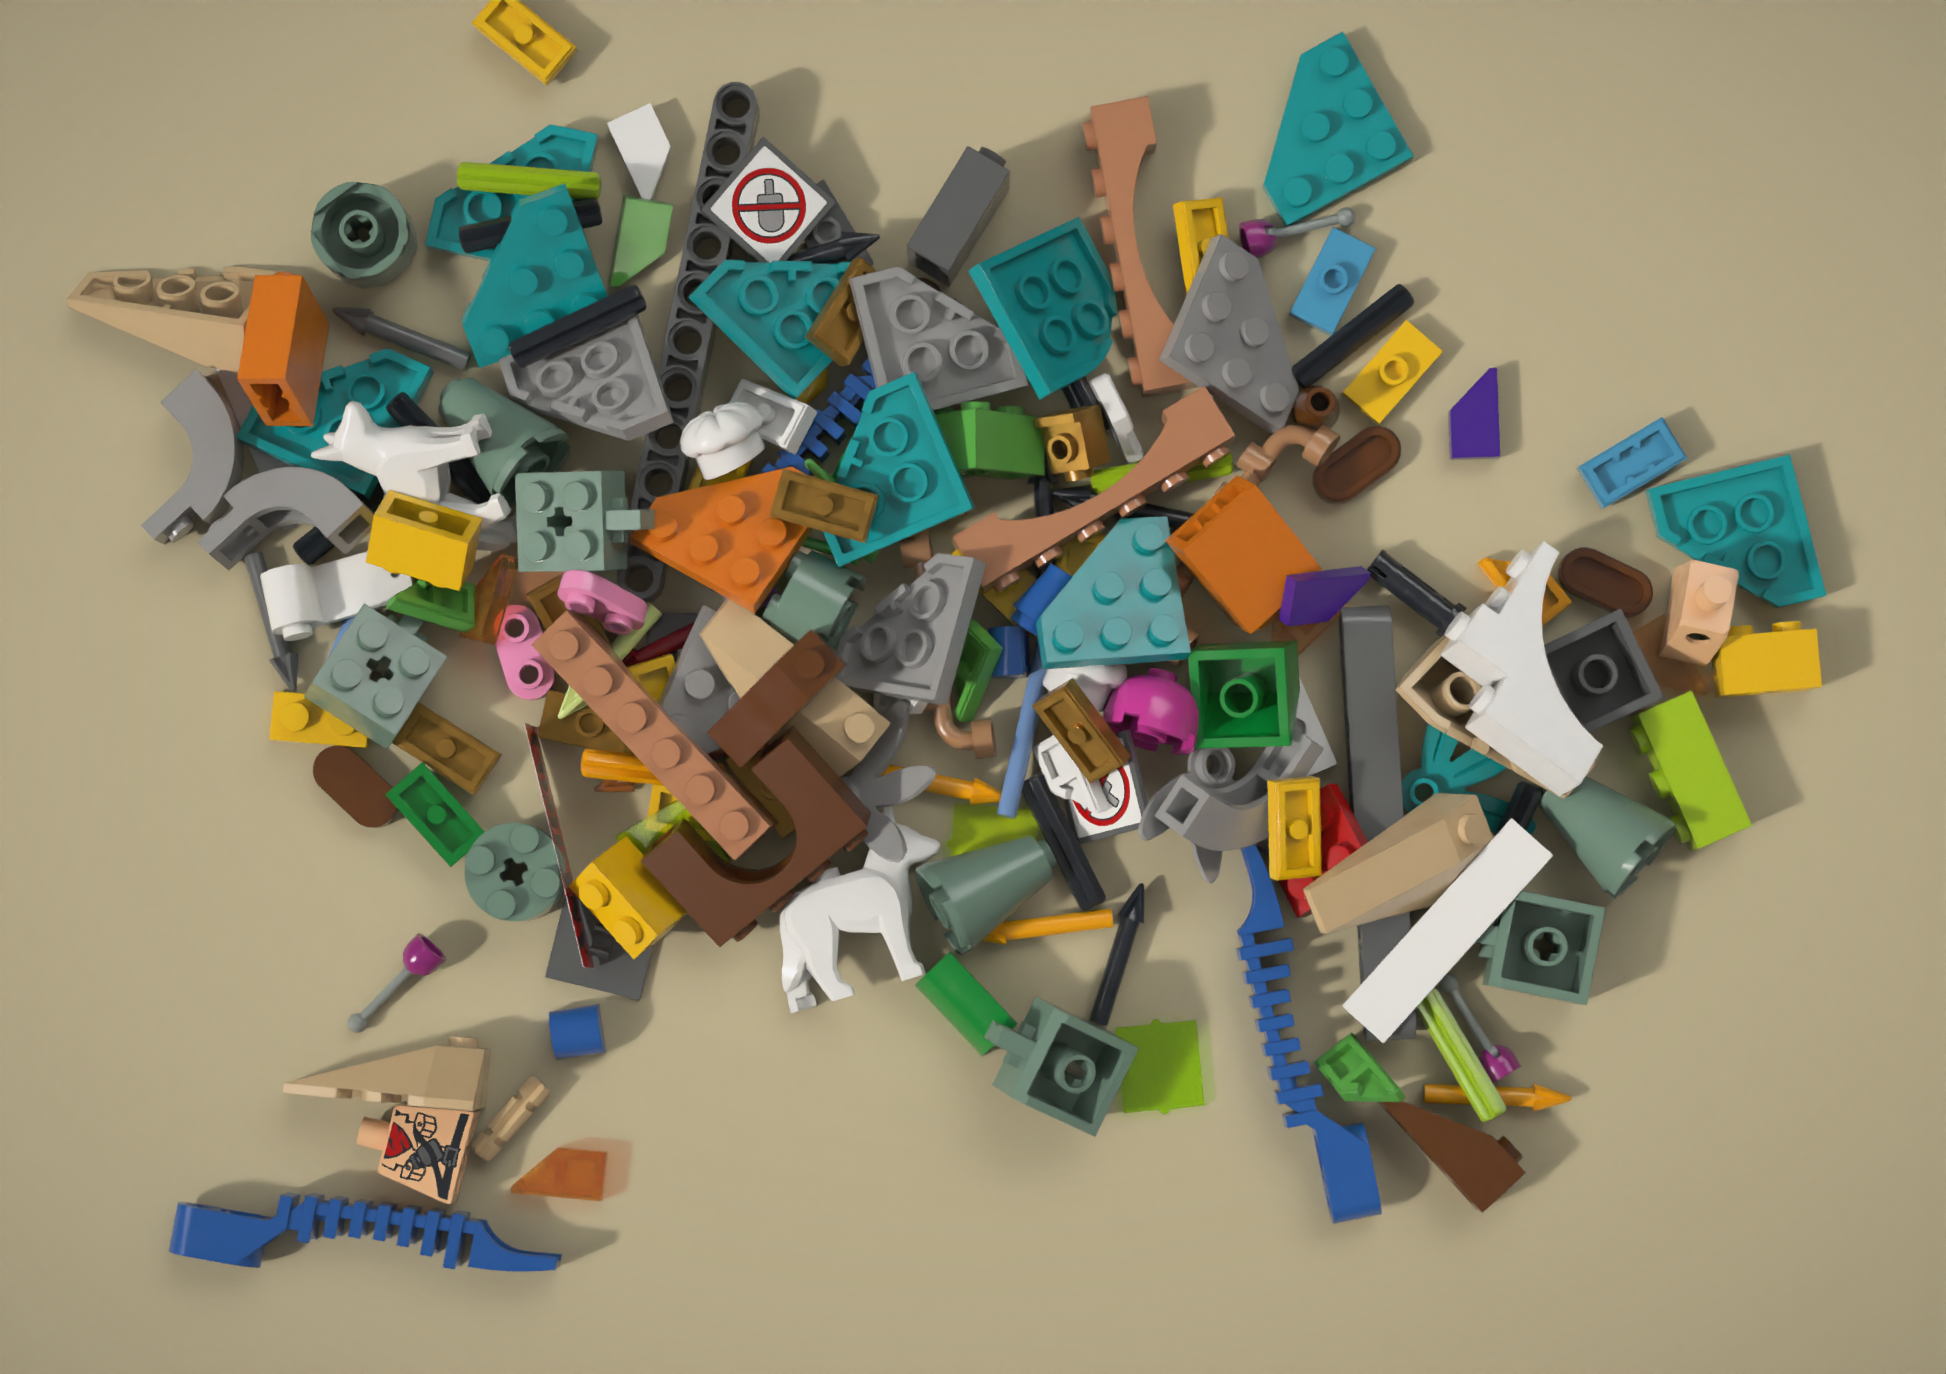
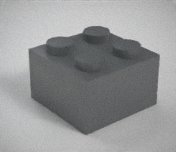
M1621 609L1544 645L1547 661L1560 694L1571 712L1589 733L1664 698Z

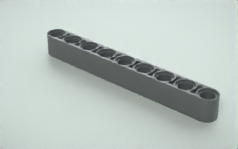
M1389 605L1342 607L1339 610L1349 804L1368 842L1404 817L1392 618ZM1410 912L1357 925L1360 985L1411 930ZM1416 1009L1411 1012L1386 1041L1416 1038ZM1363 1026L1366 1042L1380 1041Z

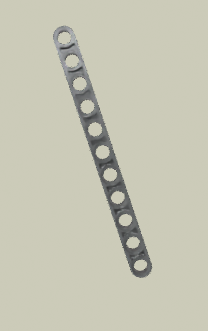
M730 82L723 85L714 97L658 370L674 422L645 434L630 510L649 509L656 497L650 495L647 489L650 478L655 474L666 473L672 477L673 486L667 495L684 491L690 457L681 451L680 444L673 449L659 447L657 436L667 426H676L683 432L689 421L699 416L717 325L699 307L689 305L686 302V295L692 287L701 285L724 260H731L734 240L702 213L700 209L705 205L707 197L718 190L754 147L760 109L754 91L748 85L741 82ZM741 98L750 104L748 112L740 118H731L724 113V108L730 100ZM725 145L737 147L740 150L738 160L731 165L717 163L714 160V156L720 147ZM706 238H713L721 243L719 254L710 260L701 259L695 254L697 245ZM686 332H695L702 337L700 348L692 354H683L676 349L678 338ZM677 379H685L692 384L690 396L681 402L672 401L667 397L669 384ZM628 530L627 569H618L617 583L619 587L641 598L646 603L654 601L661 595L664 588L668 564L632 545L629 536L633 530ZM646 567L652 570L653 583L648 590L644 592L630 590L628 578L635 569Z

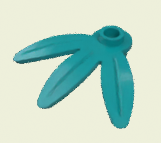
M1427 723L1422 746L1421 768L1411 771L1402 780L1403 807L1408 812H1411L1423 803L1417 800L1414 794L1415 788L1421 783L1429 784L1433 789V795L1436 793L1477 795L1490 831L1496 833L1509 803L1486 794L1465 791V787L1483 782L1507 767L1474 749H1470L1453 762H1450L1449 759L1455 750L1458 740ZM1533 819L1527 828L1529 834H1532L1536 827Z

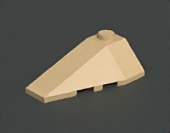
M242 266L224 267L223 275L196 276L195 268L179 269L178 275L164 278H151V274L147 270L88 272L66 298L68 307L203 366L228 370L238 374L255 275H273L277 272Z
M728 598L699 633L726 680L732 684L739 698L794 646L753 612ZM835 678L767 744L770 745L790 727L794 726L835 773L841 777L862 761L891 723L855 692Z
M1443 635L1409 668L1395 690L1432 727L1552 792L1465 728L1474 713L1469 708V705L1483 686L1440 656L1450 640ZM1593 762L1587 774L1596 766L1595 762ZM1575 788L1571 789L1570 791L1566 792L1560 797L1563 799L1566 798Z
M1434 794L1305 887L1303 891L1320 933H1331L1433 906L1493 839L1477 795Z
M450 1036L449 1045H436L285 1082L283 1093L343 1099L361 1097V1100L379 1103H401V1101H408L409 1106L475 1111L486 1107L491 1048L478 1047L479 1038Z

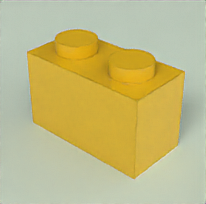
M389 490L373 516L366 563L381 567L390 573L404 574L430 582L436 587L460 591L474 566L483 518Z
M1789 621L1771 624L1772 632L1753 634L1752 625L1731 626L1727 638L1712 658L1715 698L1807 691L1822 687L1817 628L1802 629L1801 621Z
M625 836L593 860L570 884L569 888L633 959H636L665 936L687 914V911L641 862L643 854Z

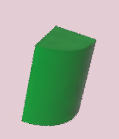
M951 952L947 953L915 984L916 988L981 1056L994 1046L993 1043L984 1038L992 1020L1011 1029L1018 1024Z

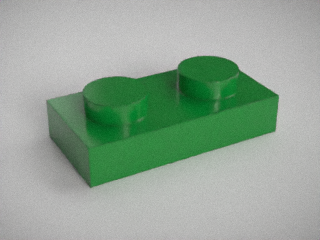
M423 762L385 794L450 868L468 853L474 842L485 832Z

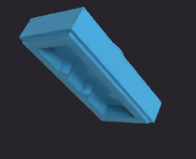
M1332 227L1289 316L1332 336L1376 248Z
M1663 417L1580 465L1577 470L1601 509H1604L1687 459V456Z

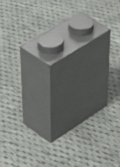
M967 146L906 245L908 263L949 288L1009 191L1010 170L1004 167L1006 161L1000 155L985 147H981L979 151H976Z

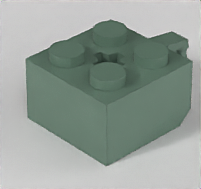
M624 470L515 473L518 572L627 569L628 530L655 529L654 509L627 510Z
M364 603L313 679L304 697L388 749L448 656L427 644L425 641L428 637L418 632L425 620L405 614L401 620L392 614L387 618ZM374 670L383 675L377 683L369 679Z
M1521 891L1475 942L1480 944L1478 956L1487 958L1482 985L1587 1005L1606 908ZM1545 933L1547 934L1546 942L1553 944L1554 950L1552 953L1544 954L1541 960L1539 959V951L1533 949L1534 940L1542 939Z
M1037 996L1018 1031L992 1020L984 1036L986 1040L994 1045L1007 1050L1003 1064L992 1084L993 1086L1015 1100L1094 1137L1139 1049L1120 1036Z

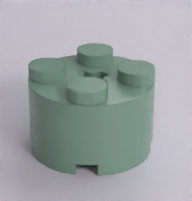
M346 182L327 192L315 208L311 231L313 248L320 260L332 273L348 284L361 289L387 284L404 272L415 255L417 242L413 221L398 199L384 187L369 183ZM361 227H365L370 234V239L364 243L359 240L360 238L357 234L358 229Z
M798 550L786 571L785 576L790 581L782 596L777 593L773 595L765 609L763 620L768 622L770 627L793 645L810 629H815L835 650L839 644L840 637L846 632L858 607V603L850 600L854 588L863 592L866 585V577L845 566L838 567L835 561L813 550L808 554Z
M524 823L500 824L484 832L468 851L465 859L466 886L477 906L496 919L519 922L535 920L553 910L564 894L565 890L557 857L562 876H564L566 871L565 857L556 844L553 845L552 837L546 831ZM513 860L517 864H526L528 867V871L522 874L524 883L521 885L517 881L508 880L506 876L511 871L510 863Z

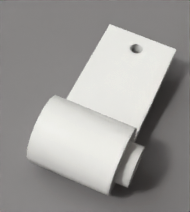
M367 552L315 567L304 564L280 566L267 570L260 575L272 632L278 635L283 634L285 641H295L313 635V628L355 617L364 603L374 610L386 608L387 602L394 595L415 584L414 577L390 573L381 567L366 563Z

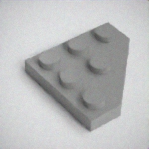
M1223 234L1211 238L1159 361L1200 388L1205 385L1212 396L1272 435L1277 430L1284 428L1298 395L1299 388L1292 372V365L1260 261Z
M895 266L849 278L876 388L912 372H917L933 410L1028 385L1026 375L999 327L986 321L944 293L917 279L916 276L903 268Z
M638 314L524 368H520L515 363L511 354L499 359L510 397L514 402L528 410L627 441L674 422Z
M937 553L924 564L926 572L909 586L902 583L875 606L877 614L861 627L853 625L840 637L836 652L848 666L836 678L851 690L947 706L986 563L976 558Z
M703 605L658 703L706 753H710L721 747L707 732L740 698L732 684L726 680L699 635L717 612Z

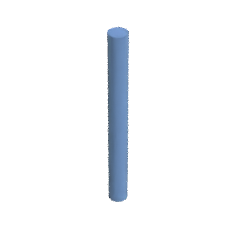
M1038 638L997 810V815L1010 819H1016L1039 720V715L1032 705L1045 694L1046 689L1042 681L1047 669L1043 670Z

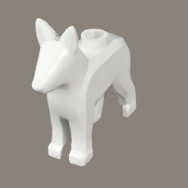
M351 401L345 407L342 422L337 431L326 433L323 436L324 440L330 445L311 453V457L315 459L343 461L377 476L385 493L384 497L389 490L483 518L477 550L497 551L507 548L511 543H517L516 513L511 517H507L511 509L506 499L500 493L491 495L489 501L482 504H477L449 493L451 481L449 463L480 455L479 440L491 438L492 429L485 414L474 415L469 423L456 427H417L409 425L396 428H382L374 423L370 414L361 403Z
M892 806L884 807L882 814L890 818L904 836L907 853L900 862L896 863L885 860L869 849L863 869L841 876L838 867L826 870L817 879L812 881L811 885L795 891L793 897L780 913V934L784 953L782 984L784 991L787 993L791 1013L817 1006L815 996L810 992L809 979L812 976L831 1001L855 995L853 986L842 980L837 969L840 930L849 933H882L901 981L926 974L923 964L917 962L911 947L910 917L913 911V895L908 871L911 865L924 862L938 854L940 843L935 839L919 834L907 825L896 823Z

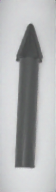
M333 308L334 314L362 336L369 333L464 371L469 364L471 352L375 316L371 309Z
M263 552L251 553L244 556V560L274 657L269 661L289 690L294 693L297 690L298 654L292 652L290 642L284 640L283 634L278 635L272 632L260 575L268 569Z

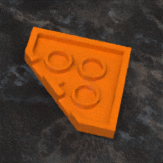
M794 467L784 468V469H788V470H791V471H795V472H798V473L805 474V473H803V472L797 470V469L794 468ZM779 469L656 497L649 509H654L655 529L633 530L629 537L632 545L755 614L813 528L770 516L783 470Z

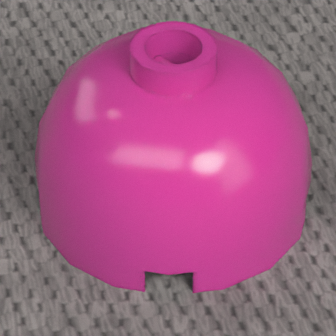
M1150 669L1148 675L1131 676L1111 692L1105 704L1102 718L1114 733L1131 730L1134 746L1156 752L1158 745L1163 744L1173 745L1171 754H1190L1195 750L1199 712L1195 698L1191 695L1190 691L1176 683L1177 675L1162 669Z

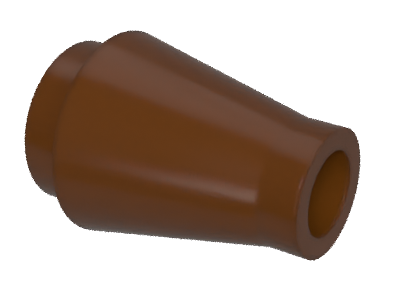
M1313 385L1305 387L1298 392L1291 410L1297 425H1303L1317 431L1322 425L1328 428L1334 426L1339 417L1340 405L1335 394L1328 388ZM1317 397L1322 398L1325 401L1324 407L1326 410H1315L1311 405V400L1314 401Z

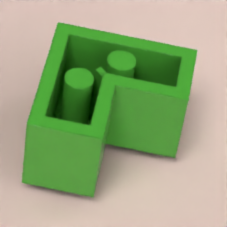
M975 401L961 403V411H956V408L953 407L933 410L962 478L979 476L1014 480L1045 476V446L1041 428H1035L1033 419L1037 418V416L1025 415L1024 407L1002 406L996 407L995 411H991L990 403Z

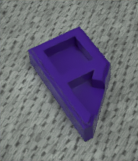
M1362 566L1287 575L1279 620L1287 626L1329 621L1370 580L1371 573Z

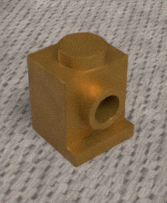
M1100 405L1060 410L1033 419L1035 428H1041L1050 474L1064 473L1066 482L1093 477L1094 467L1111 462Z

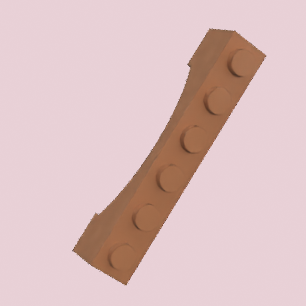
M1148 96L1091 106L1090 121L1082 122L1086 149L1087 151H1096L1099 168L1091 169L1095 197H1104L1108 215L1100 216L1104 244H1113L1117 262L1109 263V271L1114 292H1123L1126 309L1118 311L1122 338H1131L1135 357L1127 358L1132 387L1140 385L1143 398L1198 388L1199 386L1159 361L1174 324L1153 294L1143 270L1136 243L1133 211L1136 179L1144 156L1155 153L1157 145Z
M1205 385L1162 411L1161 421L1164 427L1153 446L1129 473L1099 495L1070 509L1033 519L1000 520L996 513L993 512L953 536V545L960 556L976 558L986 563L980 584L983 594L994 588L997 594L1009 589L1022 579L1019 572L1034 563L1040 569L1057 560L1064 554L1060 547L1075 538H1078L1080 543H1084L1105 530L1102 522L1115 514L1120 513L1122 518H1126L1137 512L1147 504L1144 497L1161 487L1164 493L1177 488L1189 479L1186 472L1203 462L1204 466L1209 468L1226 458L1231 453L1228 446L1233 444L1235 433Z
M566 610L531 644L734 860L745 856L779 823L746 787H743L673 720L625 666L611 648V644L583 614Z

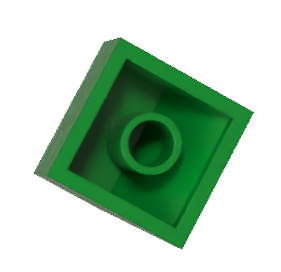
M1297 641L1201 644L1190 650L1191 653L1188 656L1190 693L1196 701L1199 712L1195 749L1292 745L1300 693Z

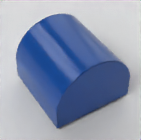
M1022 626L988 628V633L1003 647L991 678H1028L1030 672L1029 631Z
M599 1004L549 1012L550 1035L556 1060L606 1052Z

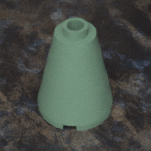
M471 377L451 381L440 394L439 413L448 427L469 423L474 415H486L492 429L491 438L479 440L478 444L481 454L468 457L490 494L500 493L506 499L510 508L516 507L515 473L559 472L563 467L571 448L565 440L570 439V437L558 426Z
M1587 776L1564 799L1541 786L1539 787L1543 791L1539 807L1605 893H1608L1614 899L1621 896L1638 879L1636 875L1646 864L1650 865L1676 830V824L1669 817Z
M1029 835L925 863L915 869L919 873L915 876L922 896L934 920L939 919L946 929L951 928L950 931L943 934L946 940L959 955H963L971 951L1053 879L1051 868L1057 866V862L1045 840L1037 842Z

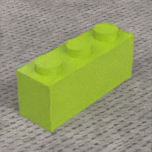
M1692 691L1683 693L1630 717L1634 725L1629 728L1631 740L1640 755L1646 753L1654 770L1649 773L1651 785L1660 800L1666 798L1674 814V816L1670 817V820L1676 824L1674 836L1679 844L1687 843L1689 850L1700 849L1752 826Z

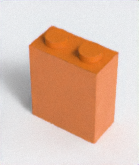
M277 272L273 275H255L237 380L266 426H313L330 325L303 275H296L290 272Z
M1237 475L1165 540L1230 622L1249 634L1265 628L1275 619L1277 610L1282 605L1287 575L1322 570L1254 483Z

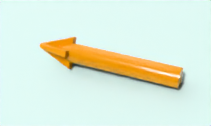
M889 765L881 776L905 767ZM936 774L933 782L924 790L935 794L970 800V805L1000 802L1002 791L976 777L974 781L940 774Z
M1107 908L1004 921L982 941L1007 945L1006 941L1113 928L1112 910Z
M1534 1083L1532 1087L1495 1086L1506 1106L1532 1107V1111L1567 1103L1572 1099L1571 1096ZM1424 1084V1103L1471 1105L1460 1085Z

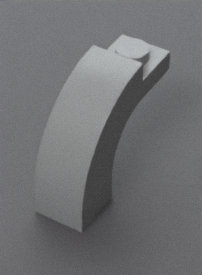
M197 369L160 402L185 429L191 442L193 455L191 470L183 486L141 525L154 540L162 544H166L169 540L174 543L183 538L193 528L195 523L192 519L197 514L203 521L211 525L221 518L230 506V503L223 495L240 483L243 472L244 444L237 438L240 426L236 415L222 393Z
M303 467L276 468L253 475L226 492L223 497L230 503L233 509L226 516L217 519L210 526L208 533L198 543L210 556L229 571L274 530L291 524H308L317 527L327 539L346 555L371 532L374 513L343 483L324 472Z
M1294 728L1291 746L1266 747L1253 768L1243 778L1230 786L1220 789H1208L1181 775L1155 814V817L1185 839L1209 850L1231 851L1254 845L1269 837L1267 780L1306 777L1324 748Z

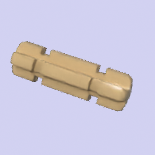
M534 1076L529 1077L518 1089L520 1094L517 1097L515 1095L512 1096L487 1124L489 1129L486 1132L484 1130L481 1131L472 1141L470 1147L481 1159L487 1162L493 1160L503 1148L501 1144L504 1141L507 1143L534 1113L532 1111L533 1107H539L549 1096V1088Z

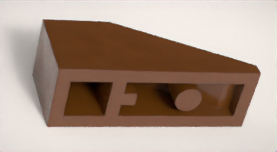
M810 629L707 733L742 768L826 688L848 664L815 629Z
M1403 1101L1378 1102L1472 1206L1482 1213L1526 1173L1518 1164L1523 1158L1522 1154L1505 1136L1496 1140L1489 1134Z

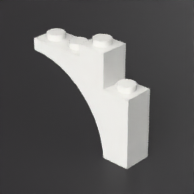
M1543 541L1530 552L1522 549L1514 557L1506 569V573L1511 577L1504 588L1499 586L1485 604L1482 603L1468 615L1461 611L1453 619L1444 634L1450 640L1440 656L1483 686L1469 705V708L1474 713L1465 728L1560 797L1582 783L1603 745L1593 738L1571 712L1559 692L1547 661L1542 633V606L1546 583L1559 551Z

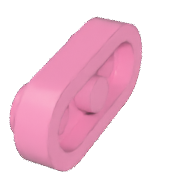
M569 570L562 575L558 597L565 602L567 609L575 613L589 615L602 622L606 630L619 635H628L632 630H639L643 627L648 605L641 598L591 572Z
M522 605L504 607L494 617L491 630L508 687L515 695L522 699L530 701L546 697L548 690L554 688L556 671L531 645L544 633L541 621L528 607ZM514 620H520L524 624L523 634L516 638L510 637L507 632L509 623ZM528 666L536 667L539 673L538 679L532 684H525L521 677L522 671Z

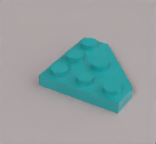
M1343 31L1302 53L1298 61L1262 187L1284 227L1300 222L1411 161L1413 158L1411 150Z
M550 124L534 134V138L512 152L508 151L489 163L592 172L599 136L591 132ZM459 187L455 189L450 188L435 198L425 246L431 250L490 261L496 248L469 254L465 253L460 244L459 228L463 225L510 216L518 201L531 195L462 190ZM572 199V202L580 201V200H584V199Z
M566 183L518 201L501 243L498 242L482 275V282L472 303L469 302L461 319L462 326L479 368L499 362V359L510 355L509 344L512 341L608 296Z
M724 260L688 298L790 398L796 399L833 361L806 339L805 336L851 262L819 264L812 263V261H772L771 263Z
M386 348L370 354L369 359L344 368L342 365L322 372L313 426H266L255 407L252 406L237 434V438L242 444L293 467H303L324 472L343 483L352 493L369 500L379 481L377 476L343 461L315 459L311 457V453L330 445L324 440L323 436L326 433L337 431L342 422L345 407L351 401L361 403L376 425L382 428L401 427L387 412V404L397 394L405 392L418 405L434 372L431 367Z
M912 372L869 391L853 438L850 439L836 475L838 477L835 483L879 495L880 497L867 543L823 531L838 567L975 508L917 372Z
M1790 454L1649 488L1645 491L1658 539L1693 560L1738 570L1737 586L1773 608H1781L1827 596Z
M1167 516L1120 519L1041 614L1036 627L1043 670L1187 659L1191 651L1174 552L1165 541L1171 536Z

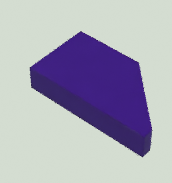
M1489 368L1448 412L1450 460L1498 459L1500 457L1497 368Z

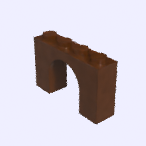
M794 726L790 727L756 756L751 768L757 777L784 805L793 819L796 828V846L785 859L773 866L762 869H746L735 866L721 858L684 817L651 843L642 857L641 862L719 948L731 938L736 942L744 939L758 925L755 918L768 908L772 912L779 910L795 894L792 890L795 885L804 878L809 882L817 879L831 865L829 857L840 848H843L846 852L852 850L868 834L865 828L871 815L870 810Z

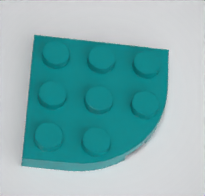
M1079 217L984 260L968 270L1039 400L1092 372L1106 357L1113 343V340L1109 338L1112 318L1117 315L1116 295L1108 269Z

